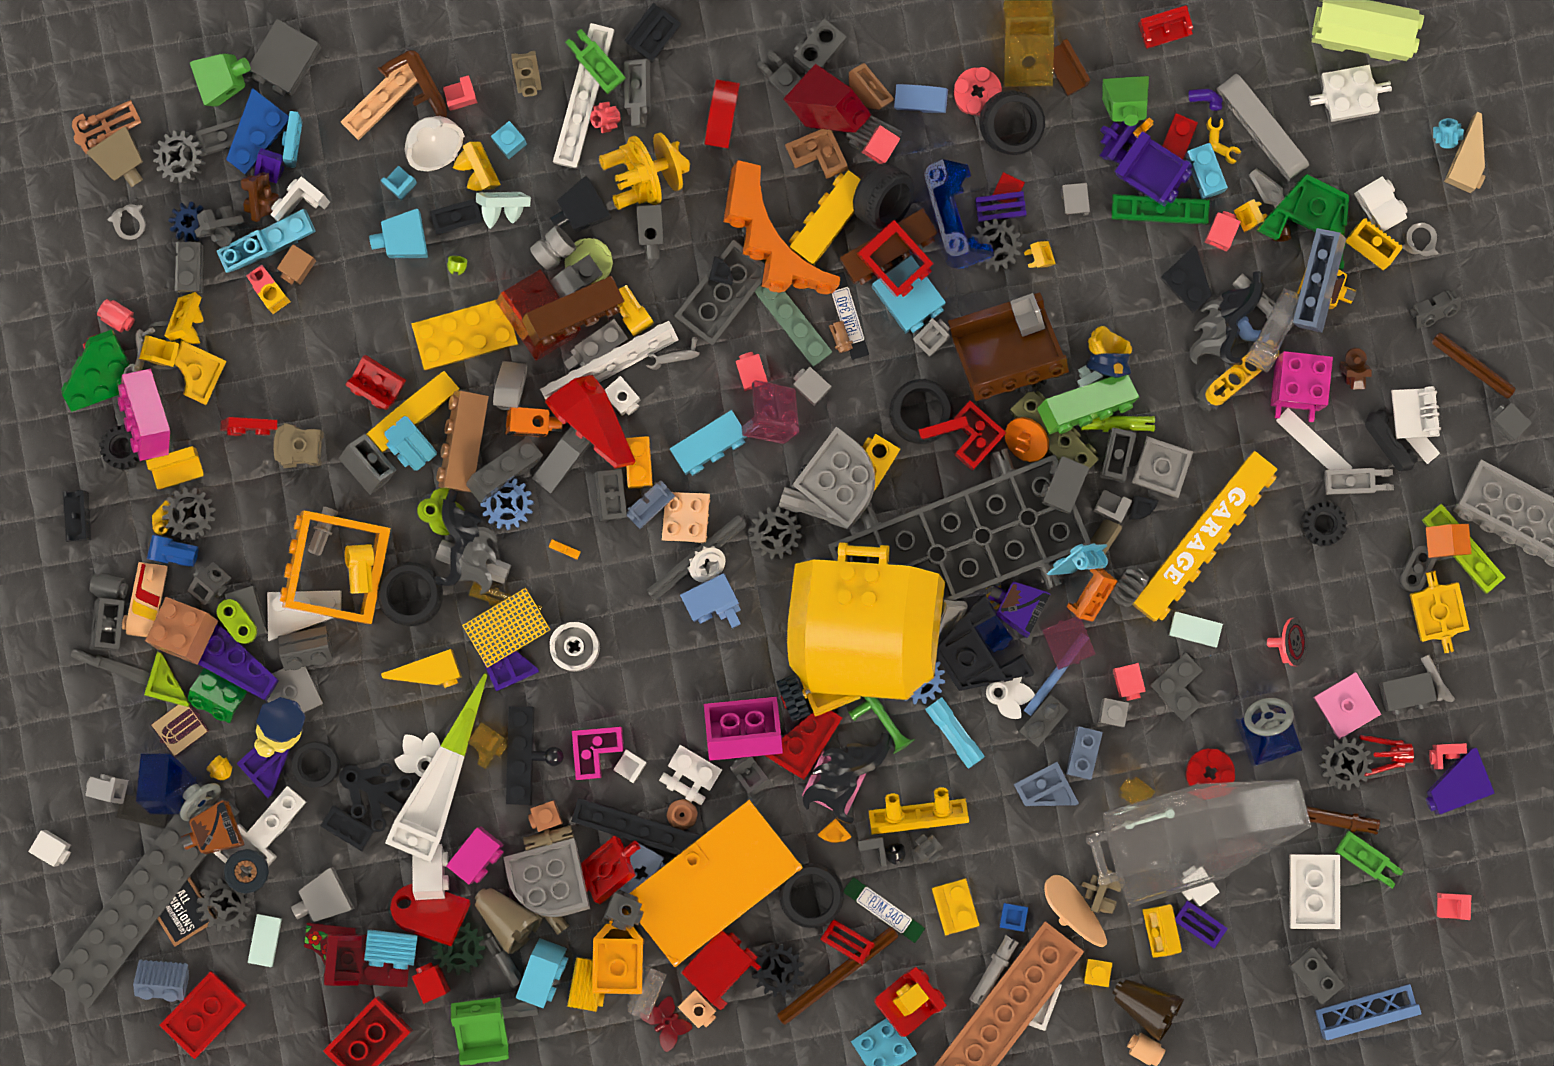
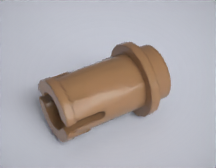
M844 321L829 325L836 343L835 350L838 349L839 353H843L853 349L851 345L853 340L850 341Z

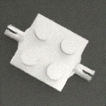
M1370 65L1322 73L1323 93L1309 96V104L1312 106L1324 103L1329 111L1331 122L1377 114L1380 111L1377 100L1378 93L1391 92L1392 87L1390 86V81L1376 84L1372 78Z

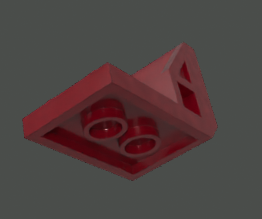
M328 932L324 985L357 986L358 984L407 987L409 965L408 969L393 968L394 963L384 962L383 967L370 966L369 961L364 960L367 934Z

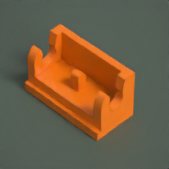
M1103 568L1089 569L1093 573L1092 578L1077 602L1074 604L1069 602L1067 608L1080 619L1093 622L1118 582Z

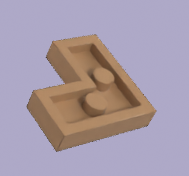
M820 129L785 144L795 168L817 159L826 179L849 170L831 130Z

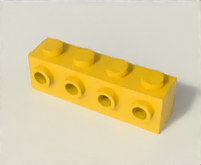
M849 170L845 175L842 173L838 175L833 182L835 188L830 194L826 192L818 202L820 208L816 213L813 211L809 213L803 222L806 224L801 232L797 230L789 240V243H791L790 249L813 266L855 213L853 197L861 179Z

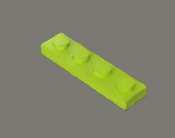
M1439 504L1422 519L1427 527L1459 524L1442 504ZM1470 537L1471 554L1453 557L1482 591L1487 594L1506 577Z

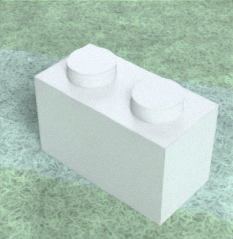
M442 844L438 845L431 862L412 855L413 894L415 900L445 899V890H449V876L445 875V867L449 863L448 852H444Z

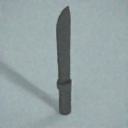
M76 648L71 653L72 658L97 668H102L144 686L148 684L150 673L145 670L113 661L100 655L96 657Z

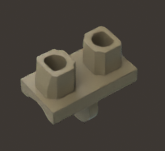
M536 52L511 54L518 93H522L524 97L537 95V90H542Z
M1105 869L1099 887H1097L1099 877L1092 875L1090 883L1082 882L1081 886L1088 888L1084 898L1092 900L1094 891L1097 892L1091 911L1113 914L1117 901L1108 899L1105 896L1108 888L1121 892L1125 880L1114 875L1113 871Z

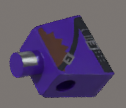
M1012 582L1008 591L994 585L988 598L1000 604L996 616L1022 636L1028 638L1050 593Z

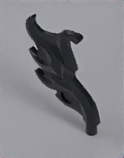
M881 733L879 744L872 747L859 743L847 744V753L838 748L826 750L822 756H830L831 761L816 767L811 773L812 775L819 773L821 778L815 785L810 786L803 795L802 801L806 810L809 809L811 802L819 801L830 807L838 820L852 824L854 819L845 814L844 808L857 787L856 778L873 771L883 762L890 749L889 741L891 735Z

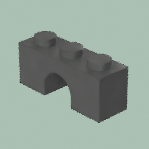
M528 436L472 474L466 485L477 500L482 503L498 492L513 477H520L537 465L543 454Z

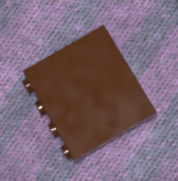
M1041 292L1034 294V297L1039 306L1045 329L1023 337L1015 320L1010 302L948 320L950 336L975 401L987 399L1006 391L1010 392L1029 384H1036L1039 381L1058 377L1069 372L1067 357L1061 351L1045 311Z

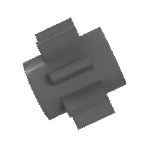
M922 834L915 840L917 846L913 850L923 863L930 860L933 864L942 857L939 851L943 847L933 834L929 837Z

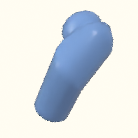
M1247 316L1239 320L1238 327L1241 339L1260 343L1265 341L1266 331L1254 330Z

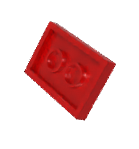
M210 971L159 1026L192 1058L196 1059L247 1004L213 971Z

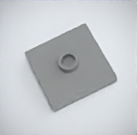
M1147 436L1131 483L1179 498L1193 451Z
M307 667L287 671L283 668L272 673L279 681L267 700L268 703L279 697L290 699L300 705L303 713L324 704Z

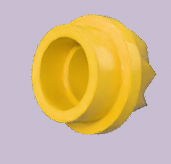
M218 755L206 770L211 773V778L225 780L231 776L232 766L227 758H222Z

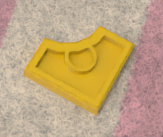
M181 340L174 365L179 368L184 376L185 387L183 395L206 405L226 361Z

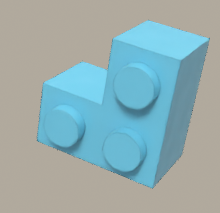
M539 938L530 956L516 998L544 1008L547 1001L552 1002L557 989L552 987L554 980H560L568 958L564 957L567 948Z

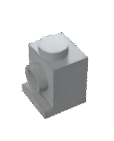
M101 774L100 778L90 777L87 781L85 796L123 804L129 780Z

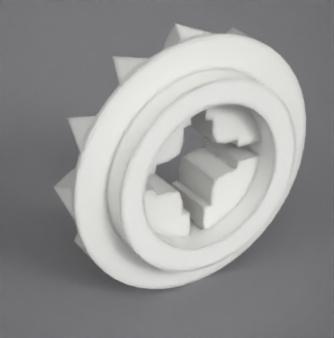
M703 546L702 551H695V557L689 559L690 566L688 570L694 580L707 582L719 576L723 571L725 556L720 549L714 546L710 548ZM708 559L710 562L707 563L705 569L702 565L705 564V560Z

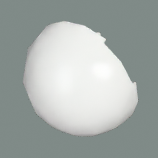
M441 116L423 118L417 121L407 134L404 150L410 166L420 171L440 169L455 160L465 136L462 129L448 118Z

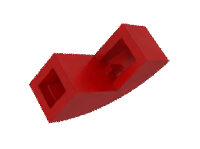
M716 79L705 145L729 148L740 83Z

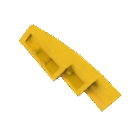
M445 371L441 372L386 416L366 435L383 453L388 449L386 443L389 442L385 436V431L393 425L396 426V422L404 416L408 417L417 427L421 421L435 412L451 395H454L455 391H459V387Z

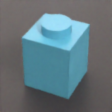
M510 121L491 136L493 142L508 160L527 145L524 137Z

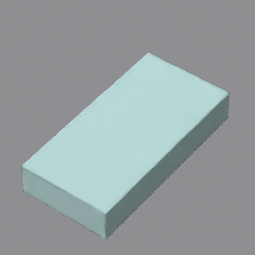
M1174 612L1169 636L1217 648L1223 624Z
M257 914L248 963L273 967L282 918Z

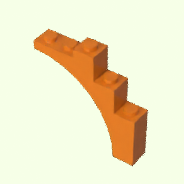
M738 160L731 169L723 222L730 223L731 226L736 228L747 227L743 254L748 255L754 260H766L762 287L769 288L772 292L780 293L785 292L793 284L795 288L815 289L820 294L833 293L839 287L840 277L824 272L799 257L781 239L769 220L761 193V166Z

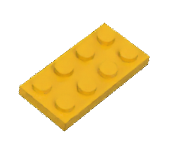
M505 297L411 323L425 371L518 345Z

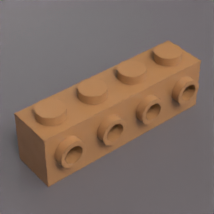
M455 391L454 395H451L449 400L450 419H447L445 424L447 438L446 443H443L440 453L443 458L442 467L438 468L436 480L439 482L438 487L471 492L466 483L471 475L476 472L489 396L465 391Z

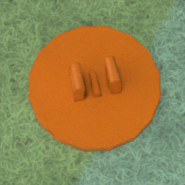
M1019 417L1007 425L1005 441L1010 451L1016 457L1023 461L1035 462L1047 454L1049 438L1038 422L1031 418Z

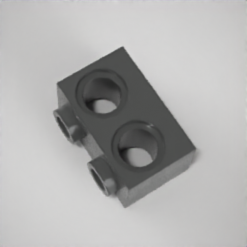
M824 18L821 23L816 22L808 32L810 36L805 42L801 40L793 50L795 52L794 61L806 71H809L815 64L824 69L846 43L847 36ZM822 33H829L833 39L828 43H824L819 39V36ZM808 51H813L818 57L814 61H807L804 58V54Z

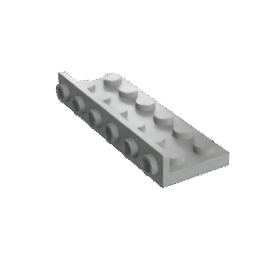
M1480 460L1459 503L1454 507L1453 511L1461 519L1473 521L1480 525L1482 530L1501 536V539L1506 543L1516 544L1522 547L1523 551L1527 554L1537 555L1543 558L1548 565L1554 567V498L1497 467Z

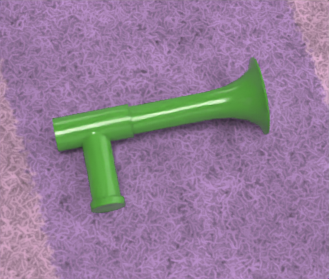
M864 697L866 700L864 703L848 712L855 721L862 714L872 709L894 740L895 751L893 754L901 751L915 740L908 739L900 733L878 698Z

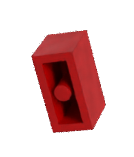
M432 962L417 968V974L412 976L423 1004L451 991L440 964L433 966Z

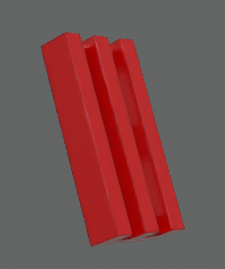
M964 416L919 429L921 439H927L968 427L967 418Z
M835 919L831 921L820 939L862 966L865 963L866 957L869 956L871 949L875 946L873 942ZM834 927L839 928L867 946L863 949L833 931ZM829 935L860 952L861 956H856L828 939Z

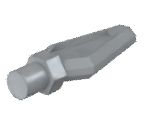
M1257 168L1249 174L1264 203L1274 205L1276 208L1284 199L1283 188Z

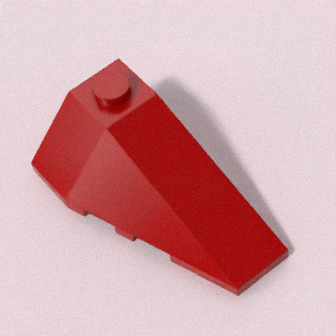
M594 375L574 378L545 400V403L563 424L569 423L577 430L575 434L580 439L585 437L594 445V451L614 468L634 465V456L607 393Z

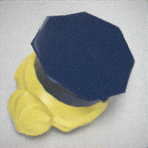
M279 697L262 705L256 720L258 724L256 728L257 740L254 743L255 749L260 756L270 757L275 751L283 753L293 747L300 739L301 729L306 716L296 701Z

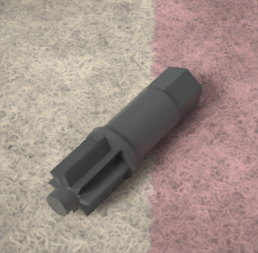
M492 932L485 935L487 940L484 942L491 952L492 958L496 960L511 987H515L521 983L523 977L510 955L504 951Z

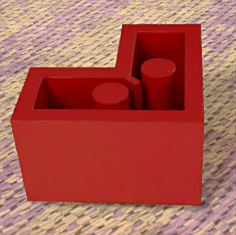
M969 401L954 418L966 416L968 427L961 429L970 436L955 453V456L973 471L1007 432L973 402Z

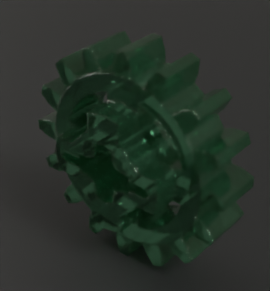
M469 922L465 927H462L461 924L459 931L467 934L464 937H455L452 946L448 945V953L446 955L443 952V943L438 942V945L432 946L433 950H438V954L434 956V959L440 958L442 961L439 967L447 965L448 973L453 968L456 969L457 975L461 974L463 968L469 973L471 972L470 965L476 968L479 966L476 959H484V956L480 954V950L486 949V946L480 945V941L484 939V936L478 937L476 934L479 929L476 928L472 931L470 929L471 923ZM467 939L462 948L464 953L458 952L451 956L456 948L454 943L459 944ZM473 940L475 943L474 955L470 951V943ZM455 958H462L467 963L455 964L451 961Z

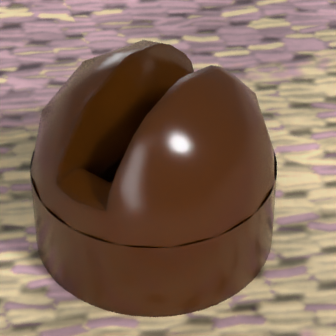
M1285 223L1280 238L1272 240L1276 242L1290 240L1292 238L1290 226Z

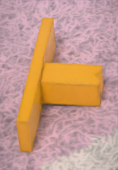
M1149 117L1133 134L1138 138L1142 131L1145 133L1154 125V121Z
M553 539L549 544V548L575 559H578L581 553Z

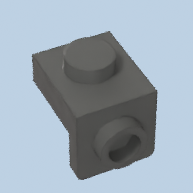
M752 756L737 758L730 767L751 797L771 783Z

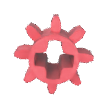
M607 101L593 107L594 110L591 112L590 120L595 129L601 128V133H605L618 128L620 112L616 106L610 107V103Z

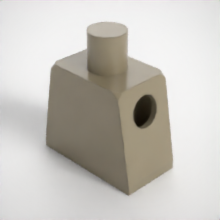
M124 126L87 151V154L114 181L124 176L130 187H133L143 180L136 170V167L143 163V159L127 126Z

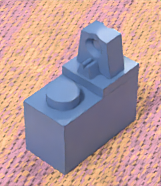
M724 573L680 595L693 622L697 620L700 624L713 618L711 613L716 611L721 620L727 617L732 629L741 625L736 615V612L741 610L739 602Z

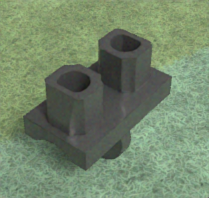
M230 205L215 211L218 220L215 219L211 209L197 214L200 227L194 230L196 236L201 237L214 234L211 237L212 241L217 242L221 247L231 244L232 238L235 237L234 231L231 230L234 229L236 224L244 222L242 215L234 216Z

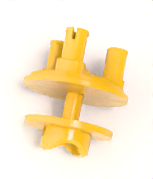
M663 133L655 134L653 144L657 160L652 161L643 142L634 135L629 137L628 142L620 146L619 149L599 156V162L603 170L621 163L628 168L627 172L615 175L616 182H620L617 184L620 190L632 186L631 190L613 195V202L618 210L637 202L639 204L648 202L652 205H659L662 200L657 172L660 171L674 191L682 189V174L689 172L690 163L679 152L680 142L670 143Z

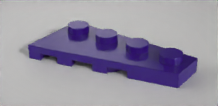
M218 623L216 624L198 665L267 702L279 680Z

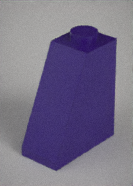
M1477 748L1467 749V753H1463L1426 791L1428 794L1426 802L1431 812L1434 811L1435 814L1440 815L1495 794Z

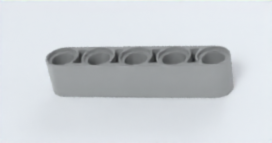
M1234 74L1216 88L1217 93L1222 96L1225 104L1288 181L1292 180L1309 166L1307 159L1238 74Z

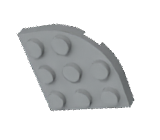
M835 427L793 483V486L846 528L851 529L865 511L873 496L875 488L874 467L864 448L841 429Z
M574 838L503 857L510 888L518 901L528 910L542 916L560 917L590 909L577 843Z

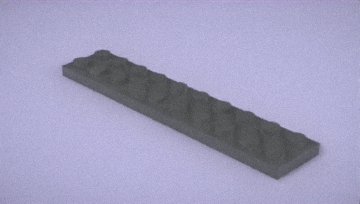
M200 782L198 785L202 787L205 784L203 782ZM213 790L207 792L206 797L212 796ZM219 796L215 804H217L220 801L226 800ZM230 804L236 818L240 811ZM181 807L50 977L51 980L88 1008H91L185 882L207 856V854L199 851L198 845L188 850L184 848L181 836L193 831L189 821H184L180 817Z

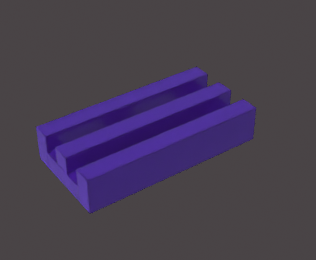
M1023 191L975 198L978 223L993 221L994 219L1003 220L1025 217L1027 215ZM1019 198L1018 202L981 206V203ZM1020 207V211L982 215V212Z
M1187 900L1177 916H1175L1177 924L1212 948L1216 947L1228 929ZM1190 908L1220 929L1219 933H1216L1187 913V909ZM1182 916L1215 937L1214 940L1211 941L1181 920Z

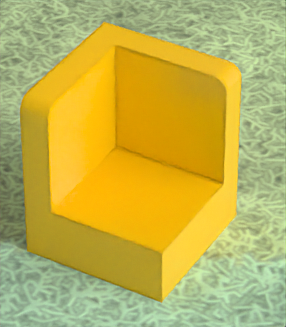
M145 335L139 359L162 366L173 367L179 343Z

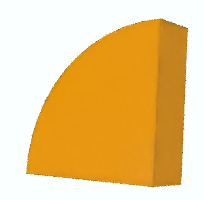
M836 818L817 834L822 839L833 843L843 842L852 837Z

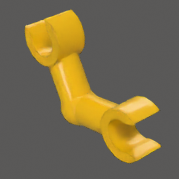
M1210 117L1206 125L1210 131L1209 143H1211L1213 151L1225 156V160L1228 163L1235 164L1236 160L1229 156V152L1233 151L1240 154V149L1237 147L1229 148L1219 143V131L1223 127V119L1219 120V127L1215 128L1211 125Z

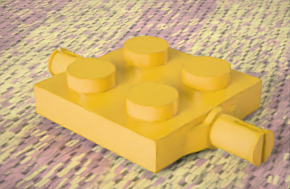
M1436 571L1426 572L1429 587L1422 591L1410 593L1420 641L1439 639L1442 641L1444 653L1453 652L1451 637L1457 633L1470 630L1459 583L1454 582L1441 585L1438 584Z

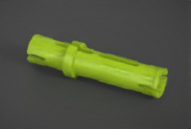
M1110 416L1103 420H1100L1098 417L1093 419L1090 424L1081 427V430H1102L1103 432H1108L1112 428H1118L1122 430L1154 432L1155 425H1145V423H1155V416Z

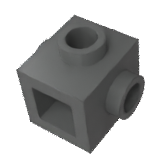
M212 562L206 568L202 566L193 575L194 580L187 591L206 606L213 599H220L228 591L226 585L231 577Z
M614 893L603 918L613 921L612 926L625 931L626 927L631 929L634 924L639 925L644 911L640 910L642 904L637 902V897L628 893H624V896ZM622 908L628 911V915L622 913Z

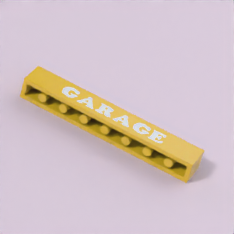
M1256 451L1252 452L1149 580L1132 605L1153 622L1157 621L1158 618L1163 620L1171 610L1168 606L1173 599L1178 601L1186 592L1183 588L1188 581L1193 583L1199 576L1201 571L1198 568L1203 562L1208 564L1215 556L1216 552L1213 549L1217 544L1221 543L1223 545L1232 533L1229 532V529L1233 524L1238 526L1246 517L1245 509L1249 505L1253 507L1262 497L1259 494L1264 486L1269 488L1277 477L1274 473L1277 471V468Z

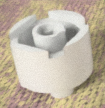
M569 622L563 624L551 636V656L554 662L565 670L573 672L583 671L593 665L599 655V639L595 632L583 623ZM578 640L580 642L578 645L581 648L580 651L570 653L571 647L569 643H575Z

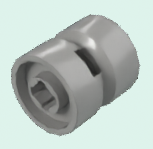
M554 226L545 234L546 240L541 239L530 247L535 259L548 271H552L559 265L561 257L567 258L576 250L572 239L559 226Z

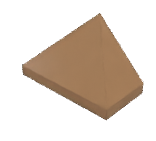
M865 63L849 72V87L855 92L866 108L880 110L895 100Z

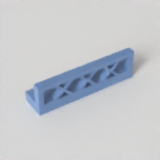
M1410 984L1315 1010L1322 1037L1325 1040L1421 1015L1420 1006L1415 1002ZM1406 991L1409 1005L1399 1007L1392 1003L1397 993ZM1391 995L1389 1000L1384 998L1385 996ZM1380 998L1387 1002L1385 1008L1380 1013H1375L1369 1009L1374 999ZM1367 1002L1365 1007L1360 1003ZM1353 1005L1363 1009L1360 1017L1355 1020L1345 1016L1349 1007ZM1390 1005L1395 1007L1394 1009L1388 1010ZM1344 1008L1342 1013L1336 1011L1338 1009ZM1332 1011L1340 1016L1335 1025L1326 1027L1322 1014ZM1366 1012H1369V1013L1373 1014V1015L1365 1016ZM1343 1018L1348 1020L1347 1022L1341 1023Z

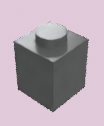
M1512 402L1506 406L1503 403L1492 412L1495 417L1489 421L1509 442L1516 440L1532 424Z

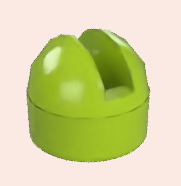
M449 256L447 268L451 274L455 271L458 272V275H461L465 272L468 261L461 256Z

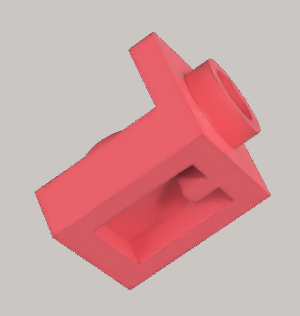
M1467 744L1432 745L1433 750L1429 751V760L1431 765L1434 764V769H1443V754H1445V759H1459L1461 753H1467Z

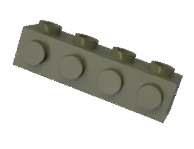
M1039 391L1028 392L1009 410V413L1014 418H1031L1043 427L1049 438L1048 453L1051 456L1056 455L1058 461L1063 456L1091 468L1099 460L1096 457L1098 452L1089 443L1085 445L1079 439L1081 435L1074 427L1063 434H1059V432L1048 433L1037 410L1046 399Z

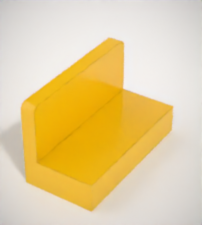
M193 446L171 452L166 456L146 460L148 470L152 471L156 487L159 490L204 476L197 449Z

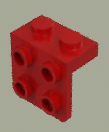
M917 967L909 969L874 999L876 1006L901 1037L908 1036L931 1015L940 1012L947 1006L943 1001L945 1000L943 994L937 988L934 989L928 982V975ZM907 983L909 986L918 983L929 999L912 1014L904 1016L893 1002L898 997L896 992Z

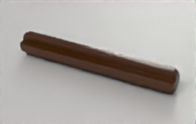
M1438 333L1432 341L1433 345L1508 399L1513 395L1516 390L1513 385L1444 334Z

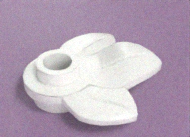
M1022 677L1014 678L1012 681L990 683L987 686V699L997 705L1000 713L1005 717L1011 719L1021 718L1019 705L1029 702L1035 696L1028 686L1020 683ZM995 688H1000L1002 690L1001 697H996L993 692Z
M433 732L429 733L423 741L416 736L405 735L403 739L404 755L395 759L396 765L405 773L415 772L418 776L422 777L426 771L422 769V763L424 761L429 763L432 761L441 746L439 739Z

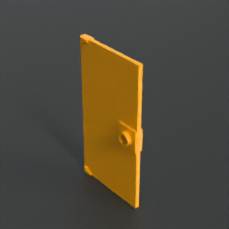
M749 799L628 894L637 897V902L642 904L640 910L644 911L640 924L666 955L671 964L676 967L803 867Z

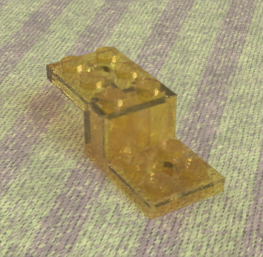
M1003 0V31L1005 36L1004 86H1053L1054 13L1052 0ZM1031 56L1035 58L1036 62L1033 66L1026 67L1022 64L1024 58Z

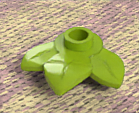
M445 488L436 489L430 498L421 501L417 507L419 518L429 523L432 531L438 535H450L442 521L443 499H446L449 489ZM455 502L456 506L460 510H464V508L460 504ZM427 506H431L434 509L432 515L426 512Z

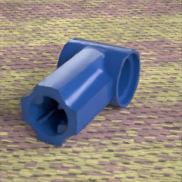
M152 535L147 559L194 567L199 547Z

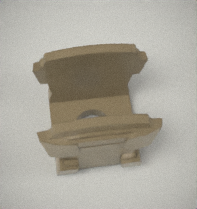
M284 423L281 427H277L274 437L273 450L275 460L281 463L283 468L297 467V464L305 463L312 466H321L324 432L319 429L302 430L295 425Z

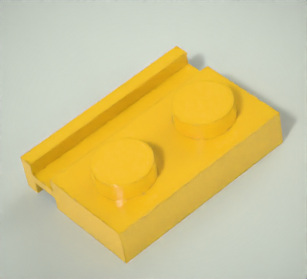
M966 878L932 888L945 936L979 926Z

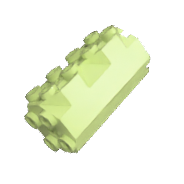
M1319 0L1323 3L1322 7H1317L1312 29V35H1314L1312 38L1313 43L1321 44L1326 49L1341 52L1348 49L1368 53L1371 58L1391 61L1392 59L1407 61L1413 57L1414 53H1417L1419 39L1416 38L1418 29L1421 30L1424 21V15H1420L1419 10L1371 0Z

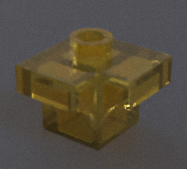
M483 722L479 724L468 743L475 747L479 753L477 764L487 769L496 755L501 757L508 745L504 743L507 739Z

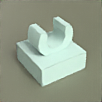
M1086 365L1078 369L1081 378L1077 381L1079 388L1104 379L1103 375L1096 371L1091 373Z

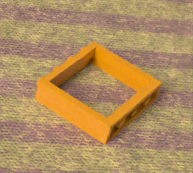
M305 510L301 511V514L296 517V522H294V529L297 530L296 539L291 540L289 553L292 554L291 563L286 564L284 577L288 578L286 587H282L280 592V601L283 602L282 607L363 624H372L379 589L378 585L381 579L391 528ZM310 520L376 533L373 546L374 563L371 566L373 592L364 593L360 614L294 601Z

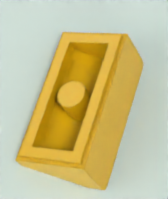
M1168 904L1143 909L1153 958L1181 953L1182 948L1172 905Z

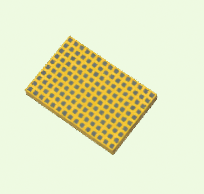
M526 588L462 625L487 668L551 630Z

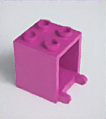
M1284 351L1275 359L1271 406H1275V418L1280 419L1281 407L1309 410L1308 422H1314L1315 411H1320L1328 406L1333 357Z

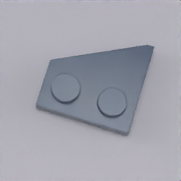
M1058 762L1013 784L1024 806L1079 804Z

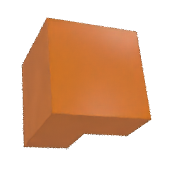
M1469 524L1426 527L1428 558L1471 554Z

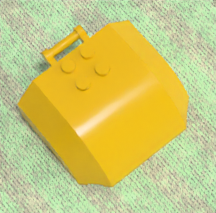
M840 542L838 545V561L813 559L795 564L787 630L789 666L811 693L908 700L914 695L913 692L934 678L945 581L938 573L912 566L889 565L888 545L866 547L851 546L848 543ZM848 555L879 557V564L847 562Z

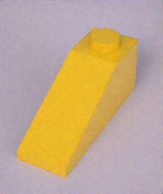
M452 649L381 673L384 679L431 685L443 684L444 688L458 684L457 679L462 678Z

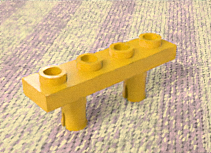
M940 787L934 791L935 802L900 806L899 795L895 793L888 794L885 797L886 808L868 810L871 833L873 835L969 823L966 799L949 800L948 790Z

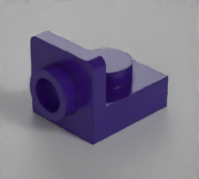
M261 148L258 152L254 176L262 172L269 173L270 182L277 184L284 172V166H282L283 155Z

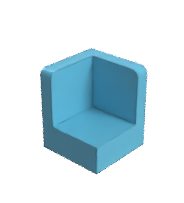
M397 166L387 179L383 177L380 180L401 201L417 184L415 178L406 173L400 166Z

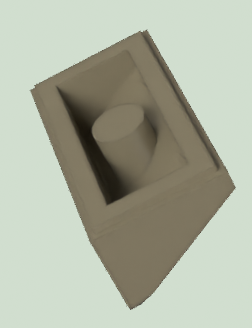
M1108 519L1103 520L1091 538V544H1107V547L1102 550L1106 554L1122 530V526Z

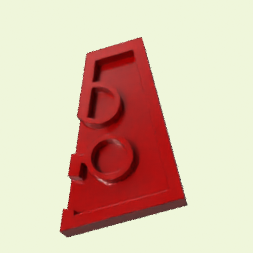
M828 711L816 717L812 713L781 739L783 753L764 756L805 780L842 720V717L833 711Z

